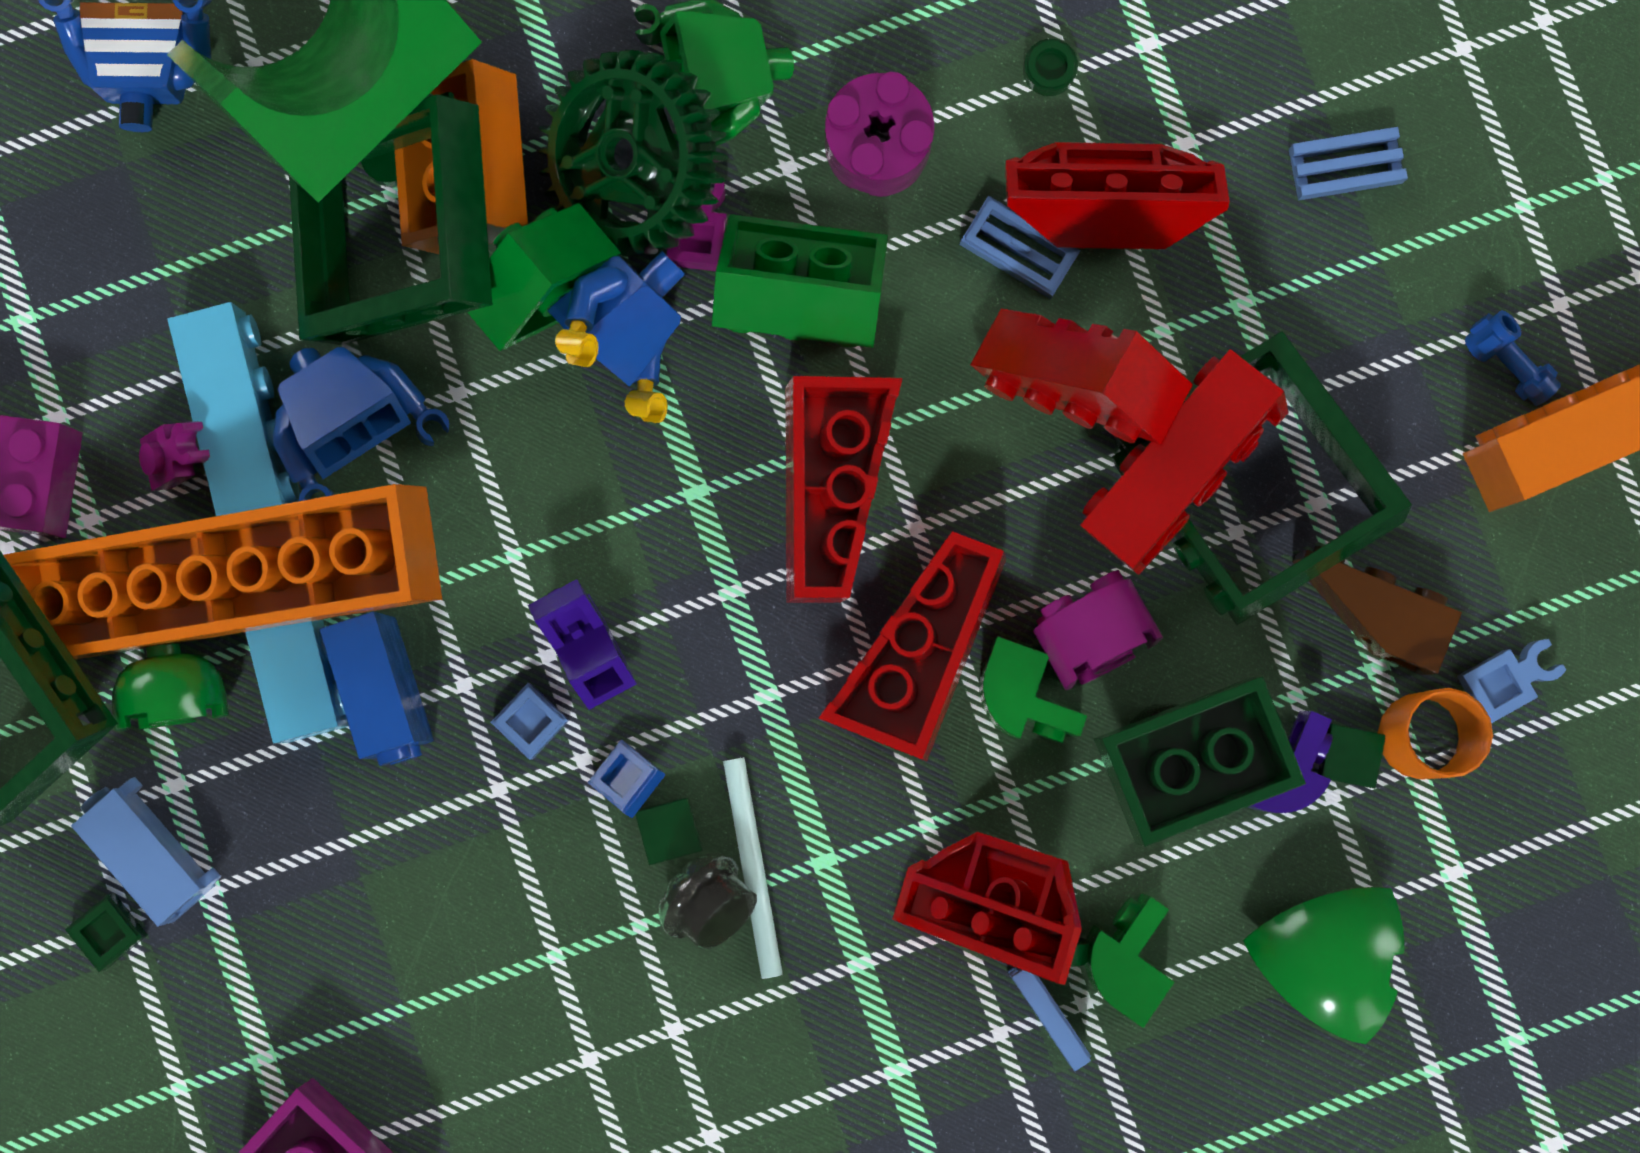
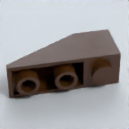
M1315 546L1313 552L1321 548V546ZM1310 550L1295 554L1292 562L1295 564L1313 552ZM1345 559L1309 581L1372 655L1420 675L1439 673L1462 613L1446 606L1447 597L1421 587H1416L1413 593L1396 586L1397 577L1368 566L1362 572L1344 565Z

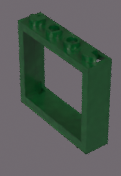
M452 92L440 95L429 94L362 160L365 161L431 138L441 278L350 303L342 180L318 203L289 176L299 340L344 345L493 305L478 105L457 100Z
M1283 331L1240 357L1264 376H1270L1275 384L1284 390L1286 399L1373 516L1245 595H1242L1189 519L1185 526L1175 535L1177 540L1173 542L1174 550L1189 571L1197 568L1208 585L1204 587V592L1217 613L1222 616L1228 612L1236 625L1249 619L1404 523L1412 506L1411 502ZM1195 384L1192 386L1184 402L1198 386ZM1115 436L1116 454L1112 456V459L1121 476L1124 473L1119 468L1127 455L1137 445L1142 444L1147 447L1151 441L1138 437L1135 443H1129Z
M0 551V658L55 737L0 789V826L12 822L118 723ZM83 714L90 722L89 724L84 726L78 718V716H81Z

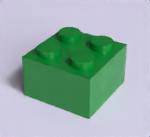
M580 203L558 212L555 208H550L541 213L532 223L523 227L518 222L514 223L495 238L493 245L496 247V250L489 258L493 305L467 313L496 348L502 351L558 324L557 320L548 312L551 306L573 289L574 282L578 277L597 270L611 257L619 256L621 252Z

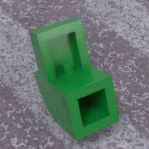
M997 636L992 640L979 681L981 704L990 721L1000 731L1015 739L1021 738L1027 720L1035 723L1032 733L1060 743L1064 742L1066 734L1080 737L1087 715L1035 697L1049 659L1048 655Z
M1144 893L1140 895L1137 901L1130 897L1120 908L1112 925L1118 928L1112 937L1093 925L1087 937L1090 944L1088 962L1085 963L1086 973L1097 993L1112 1007L1142 1028L1145 1027L1175 983L1138 956L1169 911L1164 905Z

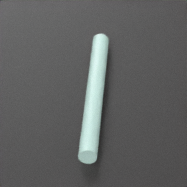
M745 757L723 761L761 978L777 977L783 975Z

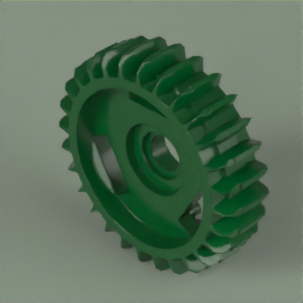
M625 49L620 52L609 51L601 53L600 59L591 58L584 60V71L574 70L568 72L571 86H558L555 88V92L561 101L560 105H547L545 107L546 111L553 117L552 124L539 127L540 131L549 135L548 146L536 150L539 154L548 157V167L540 170L539 174L551 177L553 184L544 195L559 198L560 202L555 208L557 212L580 203L618 248L622 256L654 255L660 253L662 249L678 247L679 239L694 236L692 224L708 221V217L701 206L714 205L719 202L710 192L711 184L726 181L724 177L715 173L716 163L726 161L729 157L716 152L715 142L725 138L727 134L722 131H714L711 122L721 112L716 109H704L703 107L709 99L711 92L705 89H694L698 76L682 72V63L674 60H665L664 56L658 53ZM606 99V108L587 139L592 119ZM664 107H666L673 120L677 132L679 149L673 136L667 117L665 115L663 109ZM623 138L627 139L633 148L632 163L625 170L618 166L614 156L615 147ZM609 200L644 205L648 209L647 220L642 223L620 220L608 210Z

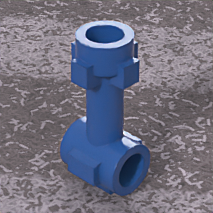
M1501 310L1494 316L1488 313L1472 325L1471 333L1465 337L1466 346L1471 354L1482 362H1486L1496 355L1521 382L1517 385L1515 392L1523 400L1529 398L1535 406H1538L1558 391L1561 383L1556 379L1558 372L1549 363L1543 367L1541 365L1537 367L1515 344L1514 341L1521 336V329L1517 321L1508 312Z

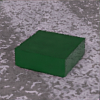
M1330 723L1327 732L1333 735V739L1325 759L1319 765L1318 774L1334 781L1375 789L1386 739L1385 735Z
M689 797L644 809L635 814L649 866L703 851Z
M115 893L105 896L65 929L98 972L105 971L148 936Z

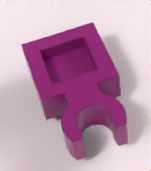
M724 182L716 183L714 190L711 192L719 202L714 205L701 206L708 217V221L692 224L694 236L679 239L678 247L667 249L666 255L678 267L716 271L728 222L727 214L714 212V210L722 205L725 199Z
M201 421L163 424L139 439L141 444L139 451L140 466L143 472L148 475L151 491L173 489L195 476L193 464L208 461L210 457L209 449L198 450L196 445L197 432L204 428Z

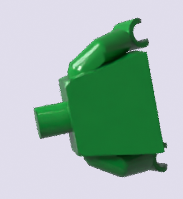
M689 0L667 5L665 11L659 13L656 7L650 4H643L638 6L634 13L638 22L654 21L650 28L639 29L635 32L640 42L652 46L662 41L665 60H674L682 63V72L698 76L694 89H705L711 92L709 99L703 107L704 109H716L721 112L711 122L714 131H722L727 134L725 138L715 142L716 147L735 138L759 117L761 106L773 94V81L789 80L793 76L794 60L792 52L788 47L766 48L761 24L756 19L741 17L738 12L715 0ZM673 134L676 143L679 144L677 134Z

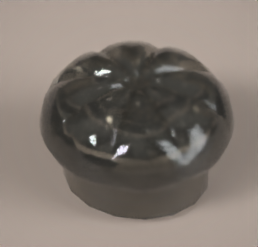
M708 853L688 862L682 868V873L675 875L670 880L667 890L659 903L660 924L666 934L674 939L688 937L700 949H712L733 936L745 924L756 906L757 895L739 880V869L733 858L723 853Z

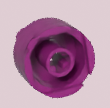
M898 72L871 73L857 77L844 85L830 101L825 120V153L829 166L838 180L851 189L854 188L869 193L872 196L883 197L894 195L907 189L919 178L928 162L934 136L932 109L923 93ZM878 129L881 133L888 132V140L881 142L877 135L869 137L870 131Z
M1119 570L1110 572L1094 581L1090 585L1092 591L1075 602L1070 595L1051 602L1041 609L1043 616L1036 620L1038 626L1033 632L1042 649L1048 655V660L1065 690L1072 689L1077 680H1079L1081 685H1084L1133 660L1136 657L1132 649L1145 643L1149 650L1163 639L1132 580L1124 579Z

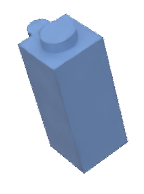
M133 777L119 788H113L110 791L108 787H105L88 798L80 807L84 815L74 822L71 827L156 926L159 927L173 923L216 886L215 883L221 878V875L215 868L210 869L206 873L201 869L136 794L143 785L136 777Z

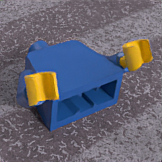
M663 251L640 274L620 256L611 257L597 270L578 277L574 282L573 289L548 310L564 328L556 335L555 344L560 353L566 354L565 357L568 364L590 367L597 359L629 387L633 383L636 384L637 390L630 391L626 396L625 408L630 415L641 417L643 421L661 423L667 414V400L662 393L653 392V386L659 384L661 354L666 341L681 321V315L663 297L685 275Z

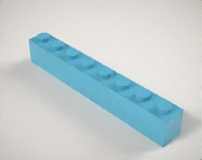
M228 302L167 318L192 421H201L204 427L201 431L197 432L196 437L200 450L209 449L210 457L203 465L216 516L298 502L300 496L298 484L292 483L273 445L275 419H272L268 399L274 398V389L266 367H259L255 347L261 346V337L254 317L251 314L246 315V312L238 306ZM323 619L245 632L273 744L290 743L349 727L319 631L320 628L325 627Z

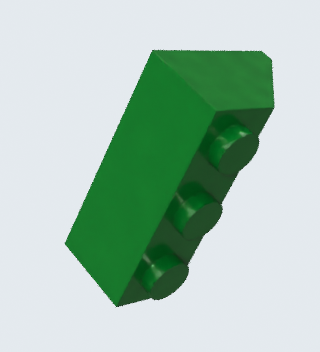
M729 214L715 274L712 327L727 328L736 333L757 332L779 335L790 340L810 339L832 342L843 347L862 346L873 348L888 235Z

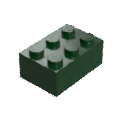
M1263 676L1247 678L1094 738L1136 844L1144 847L1306 784Z

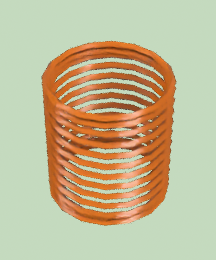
M1453 688L1435 689L1403 696L1391 703L1382 715L1378 733L1385 735L1386 738L1383 755L1388 764L1402 775L1415 779L1465 776L1482 764L1490 752L1493 739L1491 719L1483 705L1469 693ZM1425 700L1439 703L1450 712L1457 724L1459 740L1456 753L1448 764L1439 770L1432 769L1422 762L1410 743L1409 726L1412 715Z

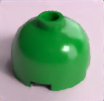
M180 643L146 647L147 658L128 664L118 675L112 690V715L118 723L114 727L115 731L128 730L131 727L130 719H138L139 729H148L196 722L195 718L207 716L206 709L212 710V718L229 716L227 693L219 672L211 662L202 656L181 653Z

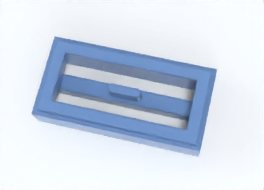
M1398 127L1292 144L1289 148V155L1298 201L1404 183L1408 177L1406 168L1402 169L1401 160L1404 156L1402 147L1398 148L1397 139L1400 137ZM1384 145L1385 149L1383 151L1304 163L1303 160L1305 157ZM1384 163H1387L1389 170L1308 184L1307 176Z
M989 195L960 241L962 247L1049 299H1052L1081 251L1077 248L1056 247L1013 210ZM991 214L1063 258L1061 263H1055L986 221ZM979 232L1047 272L1052 276L1050 281L976 236Z
M1016 967L1007 971L1071 1068L1077 1071L1091 1061L1090 1053L1040 978Z

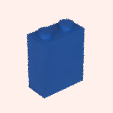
M373 611L320 628L319 631L359 759L377 758L379 766L399 764L422 756L420 746L434 742L396 618Z

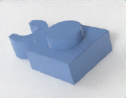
M1544 639L1527 644L1521 651L1519 660L1515 658L1511 649L1502 650L1461 673L1457 678L1465 692L1469 693L1483 705L1491 719V723L1538 698L1530 684L1531 682L1558 679L1565 673L1566 668L1563 664H1558L1543 670L1538 665V654L1552 645L1549 639Z

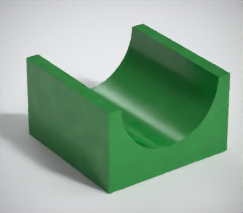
M330 0L326 15L315 34L299 50L277 62L255 67L227 65L200 54L184 40L175 46L167 56L268 157L319 203L458 67L482 41L446 0Z

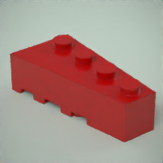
M1002 308L970 364L987 379L984 387L1000 398L1013 401L1016 395L1023 397V401L1048 415H1052L1054 409L1061 410L1068 419L1089 429H1092L1095 423L1105 425L1104 428L1109 433L1129 443H1135L1136 439L1140 437L1161 444L1193 386L1183 374L1137 331L1123 329L1120 336L1116 337L1112 335L1113 331L1104 325L1092 324L1087 331L1072 320L1058 318L1056 324H1054L1042 315Z
M1231 349L1228 350L1221 360L1216 356L1212 357L1198 372L1193 381L1198 387L1182 404L1161 444L1151 441L1147 447L1142 444L1137 445L1127 455L1119 468L1124 473L1109 491L1105 487L1097 491L1083 509L1082 513L1087 518L1080 526L1138 575L1188 522L1190 515L1185 509L1191 502L1199 507L1208 501L1221 487L1227 475V471L1223 467L1230 460L1234 463H1238L1240 460L1244 462L1258 447V440L1264 431L1262 425L1268 420L1276 427L1289 413L1284 390Z
M793 376L785 387L786 603H841L850 598L866 532L865 526L878 483V472L884 448L887 445L892 424V414L903 378Z
M952 531L910 589L909 595L896 613L889 618L880 631L879 637L861 662L857 663L847 677L844 686L834 700L827 705L819 719L927 761L1006 562L1005 552Z

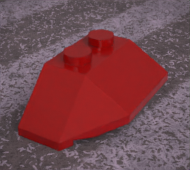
M1054 142L1030 151L1022 158L1014 157L1008 159L1005 163L1007 206L1058 248L1166 249L1227 211L1230 202L1224 164L1213 160L1205 162L1191 153L1163 144Z
M976 832L942 849L927 861L921 860L909 866L892 919L1062 985L1066 984L1082 930L1068 861L981 832Z

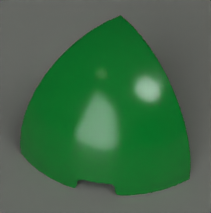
M1354 888L1308 900L1273 917L1243 940L1253 961L1273 988L1303 1016L1338 1037L1355 1043L1367 1044L1382 1027L1392 1009L1398 991L1390 987L1389 982L1394 956L1404 953V932L1399 907L1391 888Z

